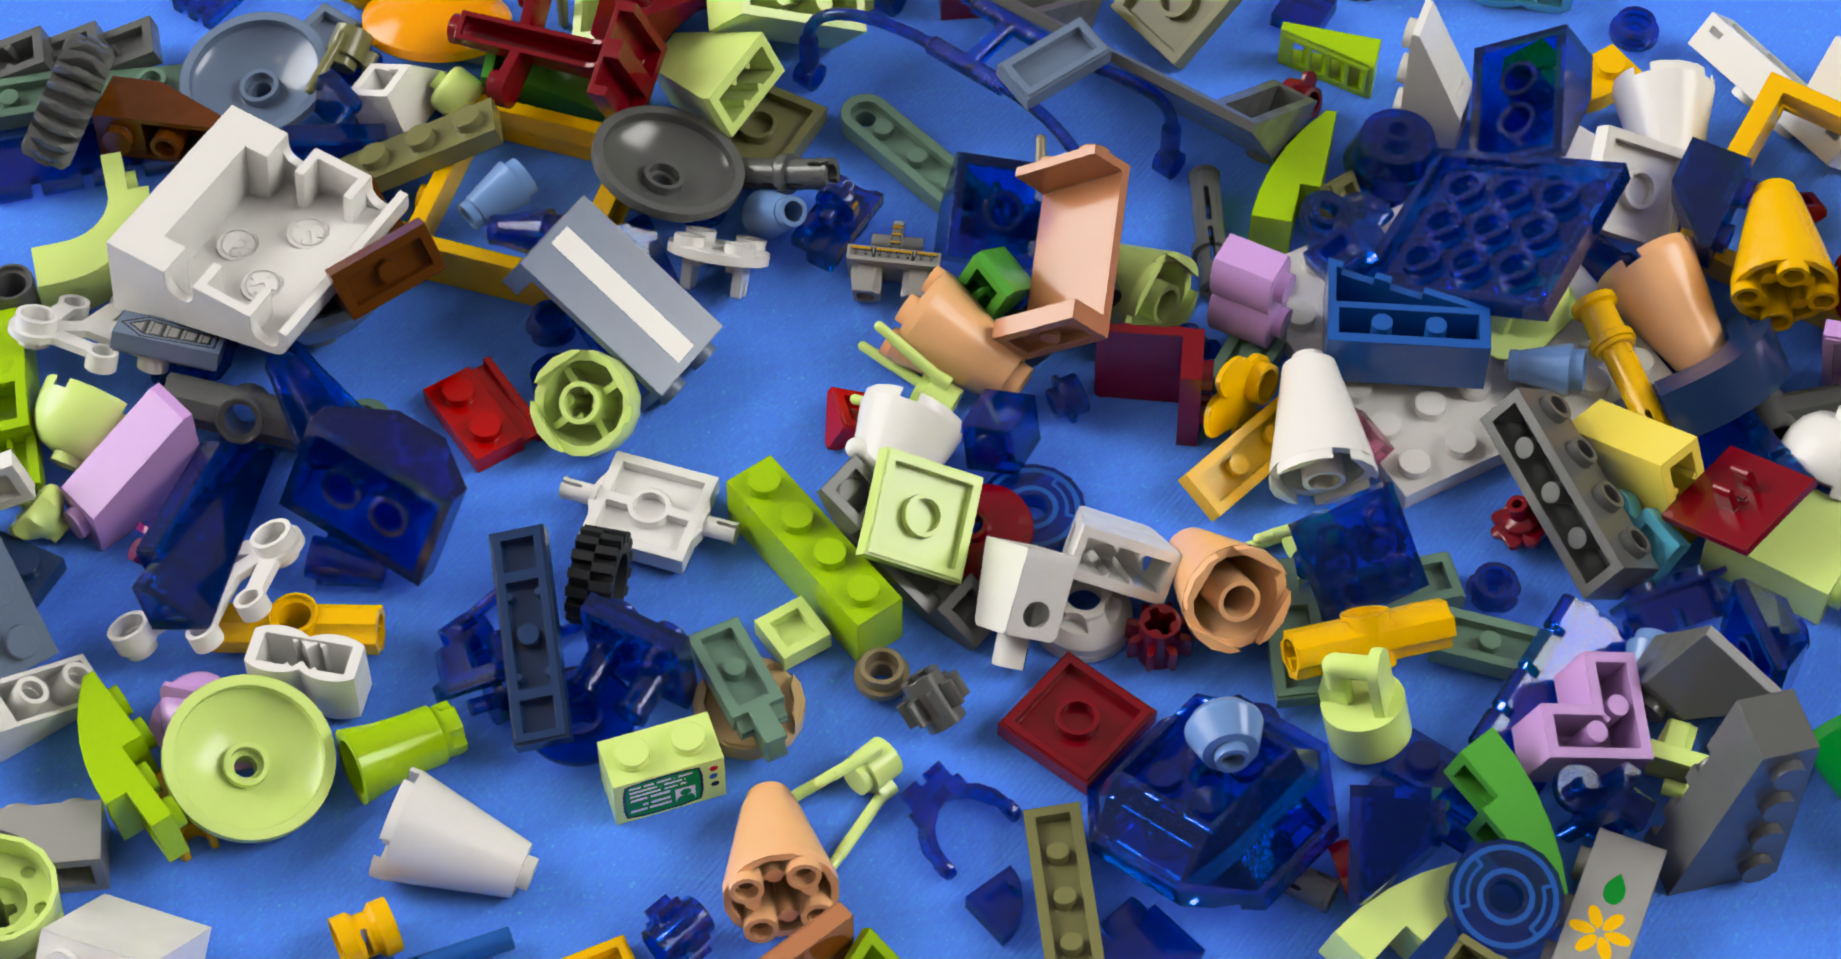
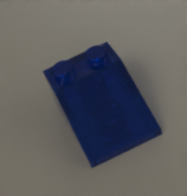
M1567 24L1474 48L1467 173L1471 179L1567 155L1591 100L1593 56Z

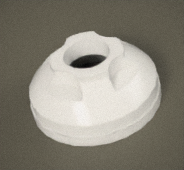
M1073 579L1069 596L1076 591L1087 590L1096 594L1100 599V603L1093 609L1080 610L1073 607L1067 599L1056 640L1053 643L1039 642L1047 651L1058 658H1062L1068 651L1085 663L1105 660L1119 652L1128 641V638L1125 637V626L1127 618H1133L1132 604L1127 595Z

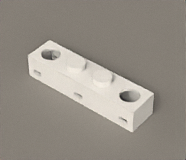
M1712 12L1688 42L1692 48L1735 84V87L1731 90L1732 94L1750 108L1771 72L1806 87L1808 85L1739 24L1718 13ZM1783 111L1773 130L1788 140L1794 136L1827 166L1841 170V136Z

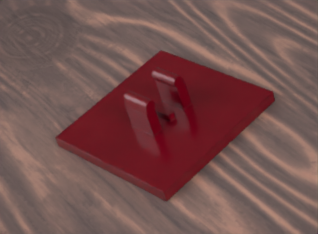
M1730 445L1661 514V517L1665 522L1748 556L1818 484L1816 479Z

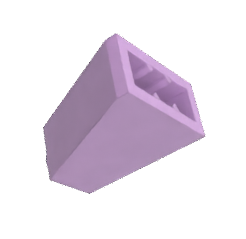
M160 383L151 387L61 486L67 510L63 512V517L70 526L71 531L78 538L83 539L87 536L103 552L135 530L139 521L147 522L208 480L192 413Z

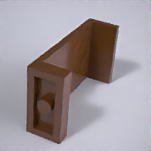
M372 176L374 192L382 201L386 203L379 187L377 186ZM418 217L407 224L399 219L384 237L325 269V272L336 291L332 299L355 321L443 271L447 266L428 228Z

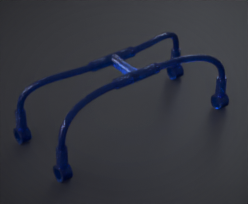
M874 0V7L890 17H895L902 11L907 0ZM959 0L970 7L971 13L994 25L983 38L965 53L938 36L930 37L904 23L879 14L852 8H829L815 13L806 22L803 35L799 38V62L794 69L792 78L795 83L810 92L818 89L827 72L826 66L819 62V39L815 35L818 27L829 21H853L881 28L922 46L928 55L998 96L1004 94L1023 107L996 76V70L985 63L1012 37L1030 46L1049 34L998 4L991 2V0ZM1106 64L1094 71L1093 73L1113 80L1144 95L1162 111L1165 123L1161 127L1160 149L1152 161V169L1169 180L1174 179L1185 163L1186 154L1180 151L1182 128L1178 123L1177 114L1172 103L1162 92L1149 83ZM1037 104L1027 110L1057 138L1067 152L1079 149V146L1068 131L1044 107Z

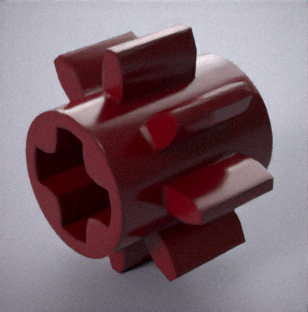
M1168 602L1166 605L1154 604L1151 606L1144 603L1142 604L1139 620L1135 618H1127L1125 637L1129 639L1126 655L1128 658L1138 657L1147 672H1150L1152 669L1163 670L1166 668L1174 671L1176 670L1178 654L1183 656H1191L1193 637L1189 635L1190 630L1185 623L1184 617H1180L1179 613L1172 607V603Z

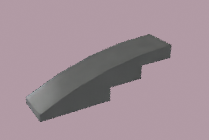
M150 15L106 32L94 20L49 37L41 25L0 40V79L52 71L66 37L74 32L86 37L87 35L101 40L102 44L113 48L115 59L110 70L153 67L163 63L159 29Z

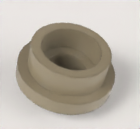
M876 647L868 650L859 659L854 668V683L857 690L866 698L874 701H889L899 697L904 693L900 687L901 684L910 677L907 662L897 651L888 647ZM878 675H886L890 678L881 680L875 679L874 677Z

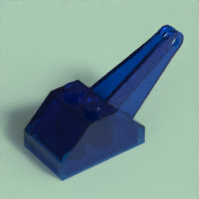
M296 340L287 350L294 355L287 354L286 352L280 355L270 353L265 363V371L273 386L298 451L279 504L408 581L420 586L436 568L467 490L446 438L399 410L364 408L316 361L307 348Z

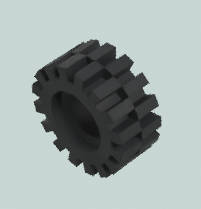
M587 524L581 527L580 534L577 535L575 540L576 548L572 549L570 557L572 560L571 568L568 567L567 572L569 580L565 586L564 596H567V599L564 603V611H566L565 618L568 623L608 630L615 629V625L620 620V613L623 612L624 596H627L629 588L627 582L631 576L632 568L629 567L633 559V551H631L633 540L630 532Z

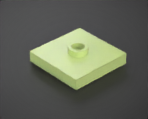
M891 447L879 448L856 556L950 585L961 584L984 478Z

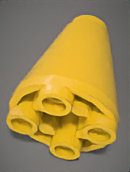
M1770 178L1760 182L1754 188L1753 195L1749 200L1730 279L1731 302L1737 310L1758 321L1769 317L1775 332L1789 329L1796 321L1813 317L1823 311L1832 310L1839 303L1837 271L1803 197L1796 190L1794 183L1784 178Z

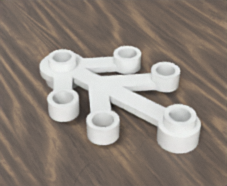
M65 294L60 296L58 303L52 307L39 304L19 306L16 309L15 316L9 320L8 333L24 348L43 350L50 345H54L85 357L84 367L89 372L99 375H110L117 371L119 351L110 348L111 334L122 312L115 309L112 296L110 303L89 316L91 303L87 298L76 294ZM83 338H88L99 343H93ZM134 355L138 357L137 368L145 373L160 375L169 371L170 362Z
M277 518L259 526L251 535L250 540L227 543L215 540L205 544L198 550L195 556L202 570L177 573L173 570L165 571L157 575L150 582L148 589L160 607L167 608L151 618L142 610L127 612L110 625L107 637L120 656L127 657L130 661L134 662L141 661L152 655L157 649L158 635L203 607L196 621L186 629L185 637L195 653L207 654L212 652L222 644L225 637L218 624L240 582L249 576L251 578L246 588L235 596L233 606L245 623L257 622L269 614L272 609V602L266 592L278 569L291 565L299 557L300 551L305 544L304 534L298 526L291 525L287 519Z

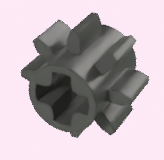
M932 664L908 677L900 686L905 695L902 697L903 702L896 707L910 730L916 726H919L920 729L926 727L929 734L934 735L953 726L966 714L961 704L965 702L963 697L969 694L970 691L957 670L947 673L946 670L941 672L937 664Z

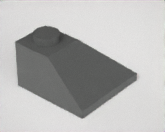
M1712 625L1656 635L1636 662L1646 718L1655 723H1667L1669 718L1681 721L1723 718L1727 716L1737 700L1783 691Z

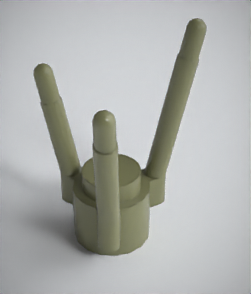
M345 22L336 23L326 47L327 51L307 84L305 92L312 95L330 67L348 75H353L356 68H362V75L370 63H377L379 55L370 50L374 41L372 35L355 25ZM357 117L353 141V150L355 152L363 149L364 132Z

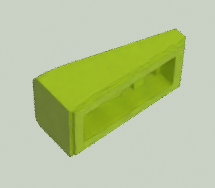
M1283 22L1277 62L1302 73L1304 71H1313L1317 79L1355 95L1371 98L1382 40ZM1294 43L1303 46V51L1293 49Z

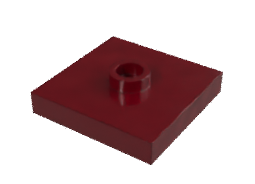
M1067 651L998 723L997 735L1087 796L1156 722L1157 711Z

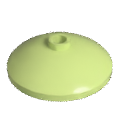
M240 674L211 681L194 691L181 703L172 716L164 735L161 749V768L168 793L174 798L184 816L191 823L208 834L227 841L262 843L279 839L298 830L321 808L335 776L336 749L331 729L325 717L305 694L288 683L275 678L255 674ZM246 762L253 767L254 775L251 777H241L235 772L234 765Z

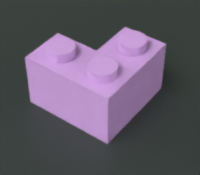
M1581 652L1553 677L1558 703H1540L1511 728L1516 757L1531 782L1623 784L1654 760L1634 652Z

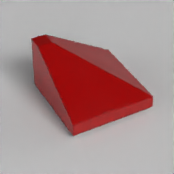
M830 387L827 391L825 431L827 449H845L848 440L855 437L860 406L852 404L849 399L853 394L864 396L865 392Z

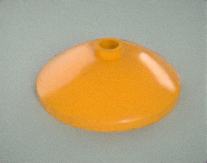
M371 0L362 13V29L372 35L374 38L372 45L389 55L417 62L447 63L469 60L487 53L470 47L452 44L448 41L447 27L453 14H461L462 10L510 21H512L510 9L502 0Z

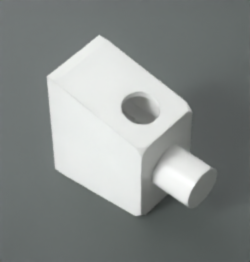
M1079 506L1062 553L1079 557L1074 580L1153 604L1165 603L1177 567L1183 556L1151 527L1086 506ZM1145 556L1152 557L1148 568L1144 571L1143 558Z
M986 536L975 622L977 626L997 632L991 664L1015 670H1024L1030 640L1053 643L1056 640L1079 557L1038 545Z

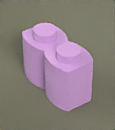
M1230 233L1215 256L1211 268L1209 286L1212 294L1207 312L1208 326L1264 349L1269 347L1274 337L1281 339L1289 327L1293 310L1287 307V301L1291 296L1296 281V275L1290 273V256Z

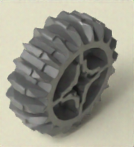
M74 32L66 37L22 141L21 148L24 155L48 168L51 166L63 170L70 166L115 59L113 48L102 44L101 40L89 35L86 37Z

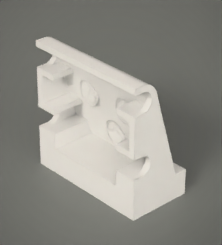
M231 105L106 242L114 307L121 312L128 310L164 318L278 355L284 354L336 294L325 269L384 237L409 207L408 194L400 190L389 204L385 203L374 192L371 175L318 148H315L303 161L291 150L287 132Z

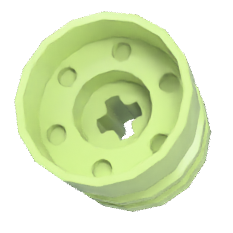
M0 833V927H3L0 928V959H35L41 929L64 916L56 867L45 851L23 837Z

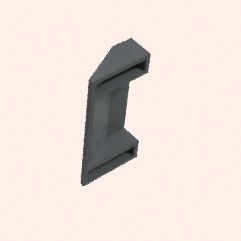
M992 0L991 2L1021 35L1037 42L1080 16L1092 29L1102 0ZM1110 46L1108 47L1112 51L1111 62L1094 71L1246 148V153L1249 157L1264 164H1273L1284 148L1308 125L1317 103L1316 100L1276 80H1271L1215 100Z

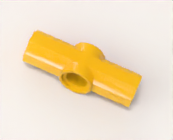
M294 592L285 594L272 603L271 611L263 619L253 623H245L239 616L233 603H229L218 624L225 635L224 641L213 652L246 653L256 627L285 625L301 630L310 637L320 634L347 636L362 643L365 646L366 655H379L380 651H384L386 615L383 605L317 604L309 595Z
M1441 598L1413 602L1393 608L1383 605L1355 607L1339 614L1340 619L1283 630L1280 649L1282 661L1288 670L1289 677L1295 680H1305L1323 675L1322 660L1329 653L1369 655L1372 647H1383L1388 650L1392 668L1396 666L1397 659L1451 648L1453 646V639L1457 636L1455 617L1452 615L1447 601Z

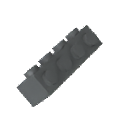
M1517 387L1480 418V421L1583 598L1592 600H1621L1660 569L1650 553L1651 544L1645 534L1634 526L1623 508V496L1612 483L1607 481L1596 462L1598 457L1595 449L1585 438L1581 437L1570 418L1571 410L1567 402L1559 394L1555 393L1554 390Z

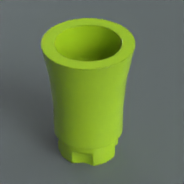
M447 700L431 707L423 705L400 715L370 724L339 729L335 732L337 753L343 771L355 795L364 805L402 784L404 778L409 780V770L411 767L426 772L448 763L449 758L463 754L468 750L464 726L456 709Z

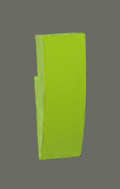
M1326 110L1310 122L1284 148L1273 163L1258 191L1251 214L1248 240L1286 254L1289 253L1296 217L1317 220L1320 186L1325 182L1337 112Z

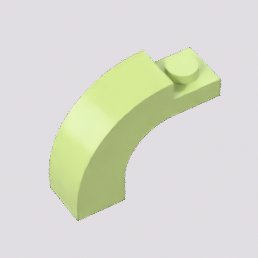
M121 151L100 155L108 202L106 210L98 223L86 233L71 240L31 248L42 305L52 307L58 303L60 296L76 294L87 298L91 303L90 309H93L108 302L113 296L106 242L151 194L149 185L139 187L135 170L125 172Z

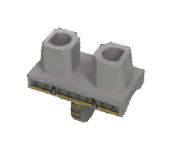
M894 220L891 235L873 233L871 246L848 244L846 263L848 276L851 277L853 300L870 303L880 301L883 281L902 282L901 304H904L912 293L921 298L924 294L921 288L925 280L937 265L941 266V253L923 251L924 238L905 236L906 223L905 221Z

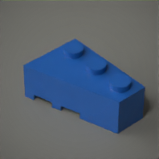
M1328 258L1323 294V353L1335 359L1343 381L1471 389L1484 388L1491 353L1489 306L1427 287L1424 288L1423 293L1392 284V276L1376 272L1375 277L1372 278L1344 269L1345 262Z

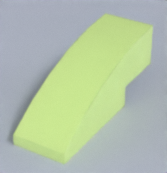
M1479 858L1484 866L1474 876L1470 885V891L1493 868L1494 864L1488 858ZM1476 860L1468 866L1461 879L1459 887L1460 902L1466 897V886L1469 877L1479 866ZM1465 861L1451 863L1420 873L1387 889L1349 917L1333 932L1318 952L1325 959H1376L1389 945L1400 957L1408 959L1455 909L1453 900L1454 882L1460 867Z

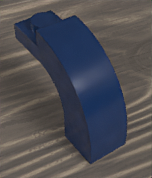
M1742 313L1723 320L1729 334V339L1723 347L1699 363L1655 381L1660 398L1674 428L1699 437L1749 412L1782 386L1790 373V365L1769 317L1751 325L1748 324Z

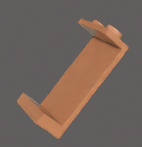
M1085 144L1080 146L1079 149L1057 156H1045L1037 162L1016 168V178L1043 194L1028 305L1025 312L995 319L992 339L1026 359L1108 339L1130 165L1111 154L1106 147L1098 144Z

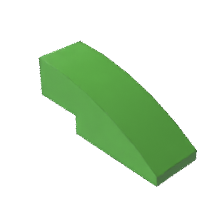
M1492 727L1464 748L1443 771L1478 812L1477 816L1467 825L1465 830L1481 849L1492 845L1507 844L1524 848L1538 856L1547 865L1555 878L1560 901L1568 891L1562 858L1552 825L1535 787L1519 760L1495 728ZM1497 850L1486 853L1498 869L1503 867L1515 869L1527 877L1535 892L1533 910L1539 915L1543 904L1541 887L1550 884L1543 869L1531 858L1515 851ZM1503 873L1529 904L1530 895L1524 882L1512 874ZM1552 888L1545 889L1547 902L1543 916L1553 908Z

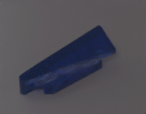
M202 441L135 550L145 571L136 580L132 590L152 630H203L211 626L275 458V452L268 446H248L223 441Z

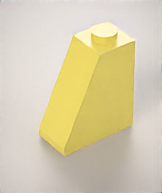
M1599 399L1572 420L1581 437L1585 438L1595 449L1598 457L1596 462L1607 481L1612 483L1617 489H1627L1633 492L1640 501L1641 512L1644 508H1657L1662 514L1704 472L1698 437L1602 399ZM1673 525L1689 544L1699 537Z

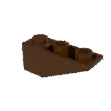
M112 76L92 113V120L101 154L121 151V155L124 157L179 163L221 117L218 113L161 81Z

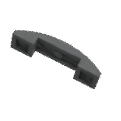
M854 454L817 493L836 526L857 548L874 472ZM867 559L903 598V602L956 643L973 651L992 632V630L976 625L975 613L980 582L972 573L965 576L961 584L950 585Z

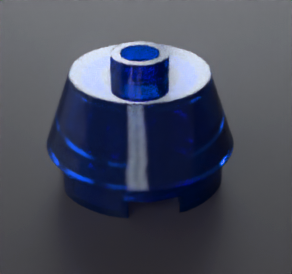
M1386 109L1374 113L1363 123L1348 143L1343 154L1344 171L1352 170L1354 172L1363 197L1367 196L1376 202L1389 204V209L1427 195L1439 185L1444 175V159L1432 126L1422 116L1409 110Z

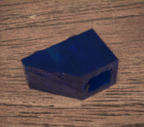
M1692 137L1671 181V203L1686 237L1688 236L1689 240L1694 244L1700 265L1709 269L1716 252L1723 255L1726 253L1736 225L1731 224V220L1737 208L1747 209L1757 181L1751 179V158Z

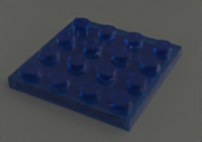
M1438 148L1360 274L1374 278L1376 272L1392 276V284L1423 293L1424 288L1427 287L1463 298L1489 308L1490 316L1548 322L1629 183L1631 177L1627 164L1623 162Z

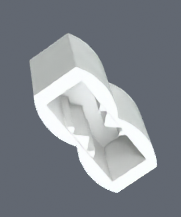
M264 625L255 628L244 657L247 674L268 676L297 688L318 707L324 717L353 719L362 716L372 681L365 646L359 641L337 634H320L310 637L303 631L293 627Z

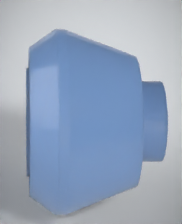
M1219 697L1203 703L1193 712L1184 729L1185 739L1206 766L1221 772L1234 773L1247 767L1257 756L1264 720L1261 711L1252 703L1238 697Z

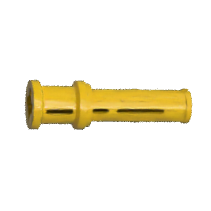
M1605 288L1590 292L1581 297L1571 307V314L1577 322L1583 323L1591 340L1589 345L1591 355L1599 362H1605L1627 409L1673 427L1634 352L1636 334L1630 326L1624 325L1615 307L1618 302L1615 292L1612 289Z

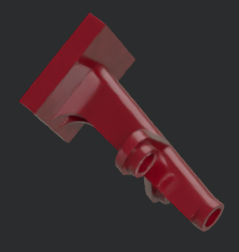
M518 0V4L522 8L520 23L462 10L461 14H453L449 20L447 38L450 43L506 57L499 70L493 69L489 73L486 81L487 98L491 97L494 100L495 105L511 109L516 104L533 65L590 79L586 93L606 119L623 109L648 106L667 50V45L638 4L623 0L617 1L605 39L602 40L546 29L545 24L552 0Z

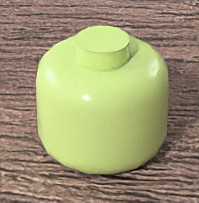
M454 67L448 74L441 70L430 84V87L435 90L430 98V103L434 109L446 116L462 106L474 104L482 94H485L486 88L480 80L462 67Z

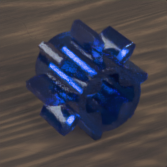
M665 894L644 911L650 921L645 924L647 928L641 933L647 949L656 959H703L712 951L707 942L711 939L710 933L715 930L713 919L704 906L692 896L687 895L682 900L676 896L671 900Z

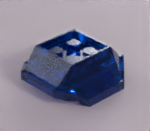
M1196 693L1174 715L1161 719L1087 790L1091 850L1095 855L1179 906L1215 908L1240 904L1241 909L1266 911L1340 837L1327 743L1237 694L1231 697H1238L1252 703L1262 713L1264 726L1259 752L1247 767L1238 772L1225 773L1211 769L1205 765L1188 745L1184 734L1186 723L1193 712L1203 703L1216 698Z

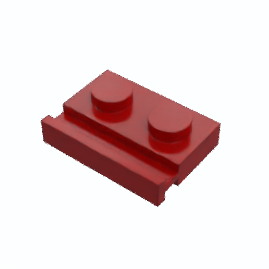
M490 356L483 359V365L473 370L468 366L423 389L425 404L478 473L524 450V444L534 439L538 442L543 440L536 432L530 415V407Z

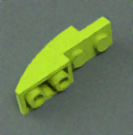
M14 307L0 310V453L10 449L13 451L35 482V493H38L46 485L42 444L33 426V409L41 389L36 350L22 347L16 339L9 335L8 323L15 316L16 309L18 308Z
M92 671L83 676L77 715L79 744L87 771L123 840L126 841L145 829L171 863L190 851L180 831V828L187 825L188 822L170 794L162 799L157 794L163 790L155 776L160 770L150 750L158 746L149 727L140 716L132 721L128 716L133 714V711L118 686L115 684L107 689L95 672Z

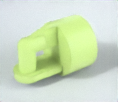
M1372 647L1369 655L1338 652L1327 654L1322 660L1323 675L1318 693L1326 735L1333 753L1344 761L1361 765L1380 763L1396 756L1408 744L1412 734V724L1405 691L1400 681L1393 676L1388 650L1383 647Z

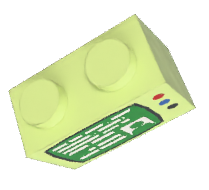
M707 711L597 742L601 781L617 825L726 794L724 755Z

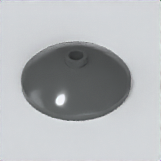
M648 105L618 111L602 122L595 133L591 146L592 165L605 188L630 209L662 221L678 223L695 222L722 214L737 201L745 179L743 160L731 140L706 120L675 108Z

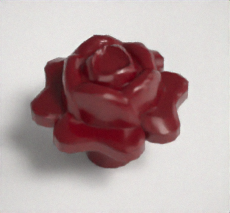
M1522 495L1510 497L1502 509L1491 515L1492 523L1495 525L1491 529L1492 537L1504 541L1512 551L1519 548H1536L1542 538L1546 536L1526 498Z

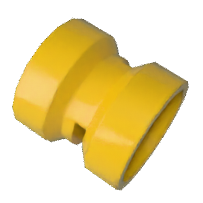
M383 896L367 902L363 911L353 915L342 912L327 918L328 927L340 959H370L377 955L390 957L404 951L397 923ZM361 930H362V933H363L364 938H365L366 941H364V939H363V937H362V934H361V932H360Z

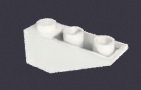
M1425 0L1419 18L1410 17L1404 31L1402 47L1408 48L1409 53L1404 52L1396 78L1397 82L1404 83V87H1399L1397 90L1391 116L1399 118L1396 133L1397 139L1454 154L1468 119L1473 83L1434 1Z
M83 653L0 679V763L77 720L78 699L83 676L94 671Z

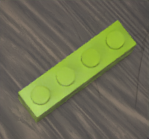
M771 455L726 481L728 520L741 523L740 534L797 597L802 595L830 631L831 635L856 662L868 650L876 647H886L902 637L903 598L866 558L856 556L857 548Z

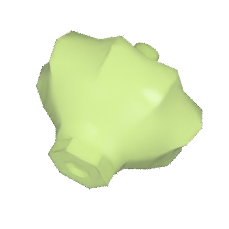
M54 484L45 485L36 494V499L19 504L23 509L9 526L8 531L11 536L23 541L43 538L51 539L56 543L70 527L63 517L64 496L59 486Z

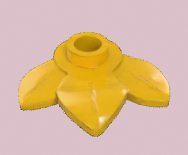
M1253 353L1248 358L1238 355L1222 366L1215 379V387L1218 393L1209 400L1204 413L1203 428L1206 437L1215 438L1230 429L1232 435L1259 412L1260 405H1265L1272 399L1279 382V369L1275 364L1270 363L1267 356Z

